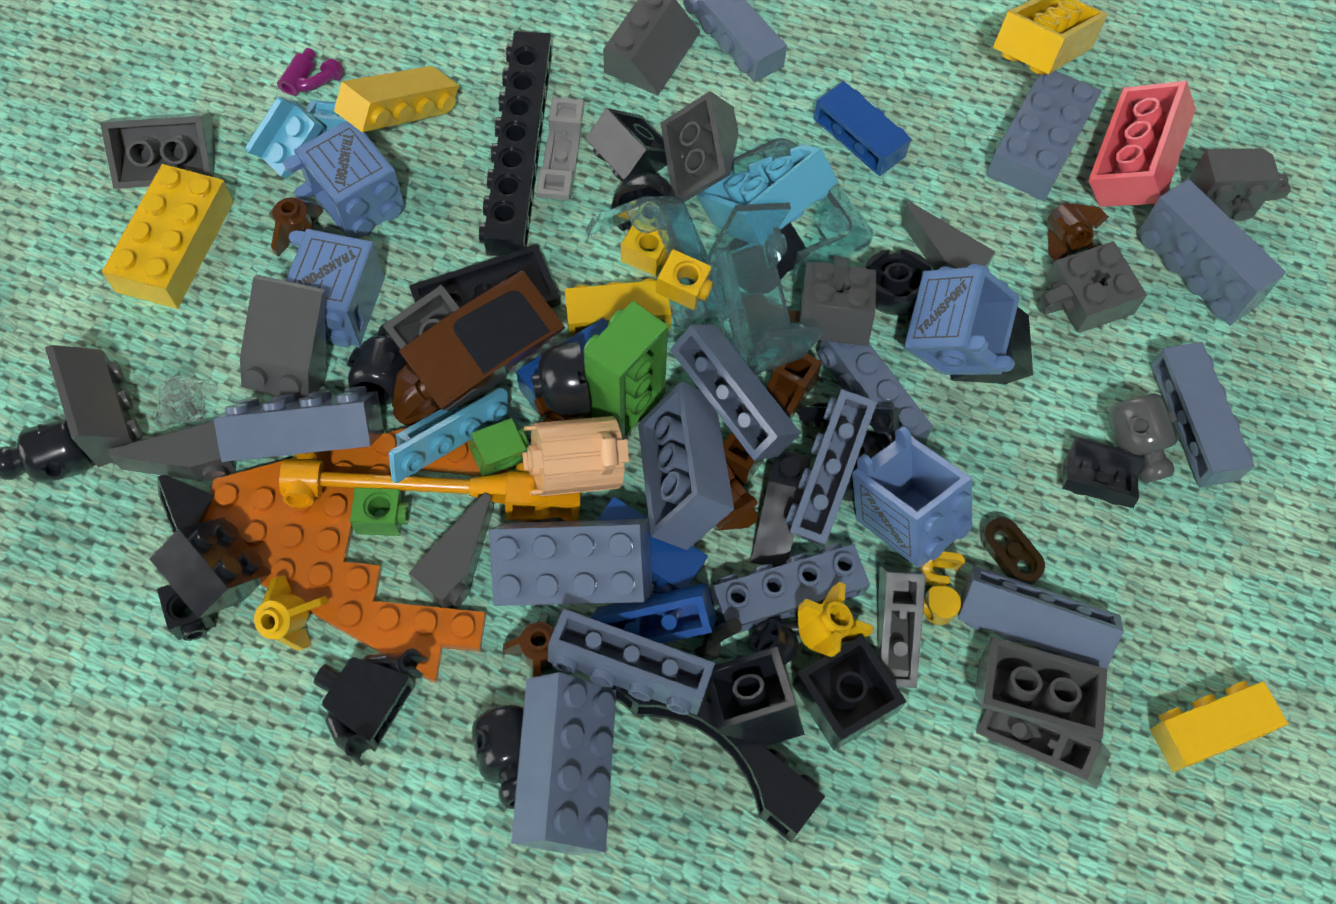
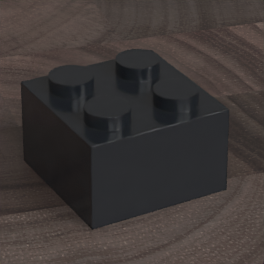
M225 517L177 529L150 558V561L198 619L241 603L271 574L263 564L261 556L250 549L240 537L236 526L227 521Z
M863 635L842 646L840 652L833 657L825 656L797 672L792 686L833 751L897 714L907 702Z

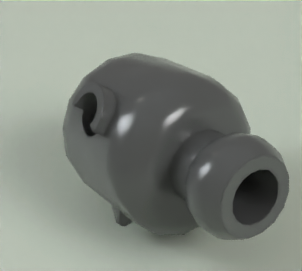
M1151 393L1113 405L1109 410L1108 419L1117 448L1127 450L1136 455L1145 456V463L1139 473L1141 480L1149 483L1173 476L1174 465L1166 458L1164 449L1172 447L1178 441L1173 425L1177 417L1168 410L1165 400L1160 395Z

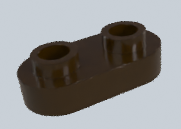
M996 518L987 524L982 532V544L1007 577L1030 585L1036 583L1045 571V561L1016 523L1007 518ZM994 535L1003 536L1005 538L1006 543H997L994 539ZM1019 563L1025 564L1029 569V573L1021 572L1017 565Z

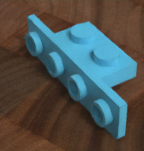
M499 388L464 409L460 407L450 411L440 409L396 434L397 447L389 452L392 481L396 484L468 442L472 432L497 424L508 418L507 391Z

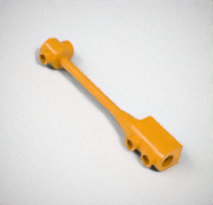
M313 452L295 454L294 459H283L280 467V494L283 496V501L286 504L297 508L310 507L314 502V497H321L323 487L469 494V496L480 498L486 492L491 496L492 502L505 505V520L532 521L560 517L564 521H578L580 492L550 496L530 495L529 491L537 490L534 475L531 476L529 470H524L523 463H519L515 471L472 477L470 480L409 476L397 484L392 481L391 475L324 472L323 461L317 460V455Z

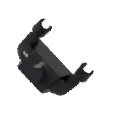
M414 648L408 649L404 653L371 654L363 659L352 657L342 671L324 664L315 675L314 685L328 692L321 705L328 712L325 723L336 746L342 749L358 766L362 767L365 764L360 760L363 752L368 749L374 752L377 750L381 740L414 689V682L406 674L409 673L417 679L423 675L416 667L421 661H429V657Z

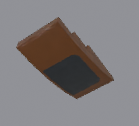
M522 270L465 304L404 346L399 352L440 409L445 411L473 389L478 390L505 369L509 371L564 330L565 326Z

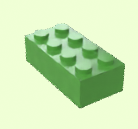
M634 301L624 310L619 309L611 317L608 327L600 335L592 336L584 347L585 376L590 399V413L593 418L613 416V418L617 419L622 440L665 394L668 325Z

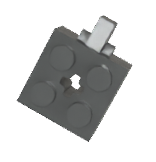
M1264 148L1206 149L1188 178L1229 218H1234L1236 221H1245L1253 218L1265 201L1284 199L1291 191L1287 175L1278 173L1273 154Z
M1113 241L1055 260L1046 277L1051 286V291L1043 293L1038 305L1044 315L1064 310L1077 332L1081 333L1134 315L1147 294Z
M834 256L833 265L827 262H807L800 302L798 337L868 346L876 309V270L860 266L848 267V258Z

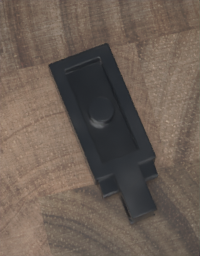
M817 402L801 406L799 408V421H813V427H828L830 421L823 418L829 403ZM876 405L869 425L877 433L897 430L899 428V407H879V405Z

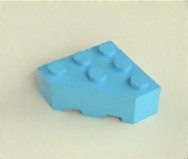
M802 144L791 148L790 156H783L776 160L773 156L749 164L748 168L750 171L739 172L735 175L731 171L730 176L696 196L709 219L716 227L759 244H764L773 240L778 235L779 230L789 222L799 219L803 215L804 210L811 204L826 197L829 190L838 183V180L822 148Z

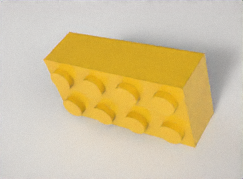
M1030 0L1007 12L993 48L1001 51V55L1008 60L1022 61L1028 64L1029 69L1037 74L1049 75L1093 48L1108 14L1079 0Z
M164 164L160 166L102 270L103 275L116 293L175 309L179 308L234 203L224 180Z

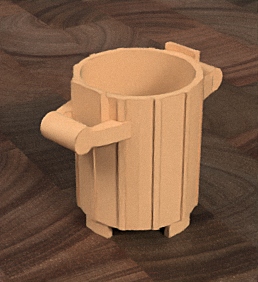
M613 416L541 422L523 427L524 431L531 430V445H528L527 452L522 453L524 470H529L531 476L534 475L537 490L529 491L530 495L550 496L619 489L622 486L625 471L624 463L629 462L627 439L622 440L617 419L613 418Z

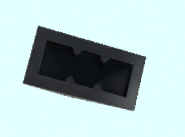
M168 475L158 476V495L172 533L174 534L179 528L202 523L214 495Z

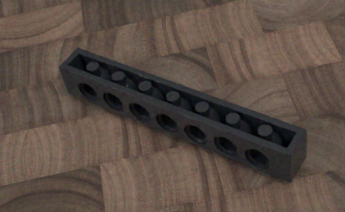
M514 31L512 44L507 43L506 62L509 63V67L503 68L502 84L506 88L505 92H500L499 94L501 118L496 117L495 136L498 137L497 143H492L491 162L494 163V168L488 169L487 188L490 189V195L484 196L483 215L486 216V222L480 223L479 243L485 245L486 255L502 256L526 248L528 245L553 54L551 33Z

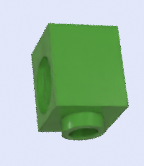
M510 418L472 432L468 447L481 475L488 476L522 463V453L527 451L528 440L522 428L517 429L513 419Z
M355 488L350 523L355 533L359 535L400 536L402 525H407L409 521V503L404 502L400 490ZM379 509H390L385 516L374 517V514Z

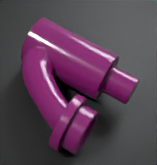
M305 48L302 54H295L278 80L277 86L282 92L297 96L299 92L314 90L332 79L340 81L343 77L344 68L338 61L327 59L320 66L321 72L309 77L315 68L313 60L316 57V53L310 48Z

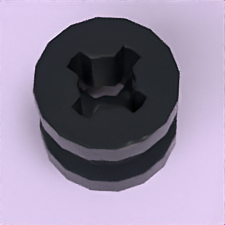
M775 619L762 621L756 626L750 637V646L754 652H760L777 646L783 665H786L794 658L799 647L796 635L789 630H785L783 625Z

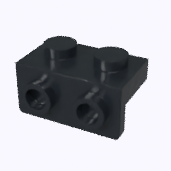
M1075 437L1064 459L1062 489L1077 495H1086L1107 501L1113 505H1122L1134 509L1139 499L1138 475L1145 463V456Z

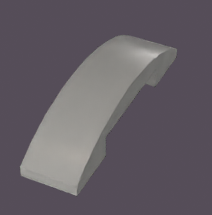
M552 97L548 120L549 133L543 167L540 168L536 189L537 198L570 199L576 174L584 100Z

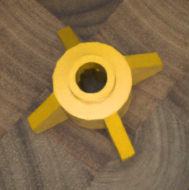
M282 575L271 579L264 599L255 611L254 624L257 631L263 637L277 640L296 651H300L311 646L306 629L303 628L307 622L309 610L329 602L327 596L306 603L302 598L294 594H288L291 593V589L286 576Z
M838 582L833 586L822 604L809 599L799 604V634L803 643L810 650L833 657L840 652L842 642L853 641L861 635L866 638L873 633L872 625L857 619L853 622V615L850 609L842 603L845 601L846 584Z

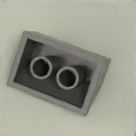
M637 0L603 48L604 73L658 96L700 34V30L677 0Z
M210 112L111 118L100 122L113 189L150 186L162 164L210 177L214 175L215 137Z
M440 285L386 322L383 328L396 345L402 349L429 328L458 310L459 307L444 287ZM506 369L478 390L473 389L446 410L450 411L483 396L506 379Z
M60 345L45 347L71 438L98 468L114 462L109 456L108 449L138 442L139 439L143 438L138 422L135 418L131 419L128 410L134 409L127 390H121L119 382L125 380L119 363L116 360L111 362L103 350Z
M991 638L979 659L975 694L982 708L1101 741L1103 738L1107 669L998 638Z

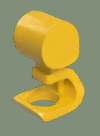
M943 551L937 559L930 560L921 568H918L926 575L925 585L932 586L924 596L923 613L927 620L933 624L945 625L951 622L960 611V596L954 589L947 587L950 584L951 577L939 575L933 570V567L959 571L965 563V559L960 553Z

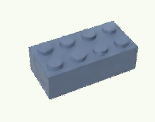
M1056 70L1049 75L1039 74L999 145L986 176L1045 201L1102 90Z
M1189 179L1159 197L1137 233L1141 237L1144 246L1148 249H1153L1164 260L1165 266L1170 271L1176 272L1187 283L1188 289L1193 294L1199 295L1211 307L1212 313L1217 318L1223 319L1229 326L1255 309L1286 273L1278 263Z
M681 381L638 423L651 537L688 550L723 518L727 517L734 510L718 413L701 390Z
M366 386L344 389L345 393L331 396L330 390L310 392L308 393L309 397L296 400L294 394L274 396L272 401L259 403L258 398L238 400L235 405L226 406V412L213 418L221 462L371 446L384 433L378 391L367 392Z
M649 518L502 523L489 529L494 606L645 602L653 594Z
M560 672L526 680L511 844L569 855L606 852L616 704L615 689L603 687Z

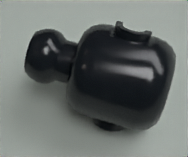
M384 324L379 327L377 336L367 339L361 343L359 348L356 347L347 361V366L351 367L347 378L349 387L366 386L367 392L378 391L380 406L392 404L397 373L406 364L409 366L399 352L400 348L383 328Z
M66 419L23 429L17 439V448L11 446L0 447V478L3 480L16 479L26 472L33 480L40 483H48L87 472L93 464V461L71 438Z
M517 705L497 706L483 712L473 722L471 732L479 772L486 781L501 784L498 793L499 801L508 809L515 808L524 708Z

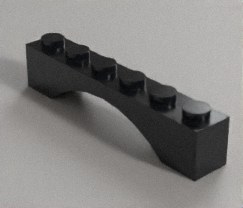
M615 685L608 687L616 690V700L635 716L658 717L678 721L699 730L717 742L733 758L744 774L754 796L759 818L790 843L826 797L820 792V786L811 777L796 773L788 766L787 759L775 749L768 750L763 745L720 734L711 699L705 700L703 698L697 715L690 712L688 715H681L669 710L665 703L654 699L642 701L632 697L626 689Z

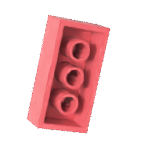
M1187 81L1125 87L1122 89L1089 177V183L1100 207L1156 204L1159 197L1168 192L1196 110Z

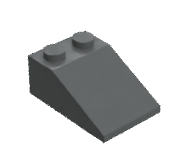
M709 91L660 123L670 182L676 193L678 206L730 176L739 135L735 111L732 105Z
M257 274L253 277L240 353L241 387L274 395L294 394L295 399L309 397L308 393L318 391L323 386L326 380L324 289Z

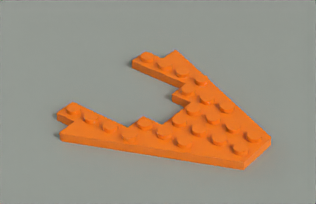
M406 428L383 433L368 447L313 453L317 455V460L323 461L324 472L391 475L389 452L397 447L396 434ZM469 441L420 469L422 471L482 476L468 447ZM282 461L213 480L210 493L214 497L203 522L225 517L227 521L236 526L240 537L251 550L261 556L263 564L271 573L260 586L267 589L271 579L285 575L291 589V593L288 594H294L302 598L306 603L327 596L329 603L311 609L309 613L381 654L404 653L412 648L429 657V661H421L416 669L422 672V677L430 682L437 683L443 648L481 652L486 622L485 612L376 601L382 572L381 566L346 562L353 533L350 517L355 488L323 487L321 497H314V502L310 507L297 508L286 504L283 501V496L280 494L279 475ZM510 467L491 475L508 473Z

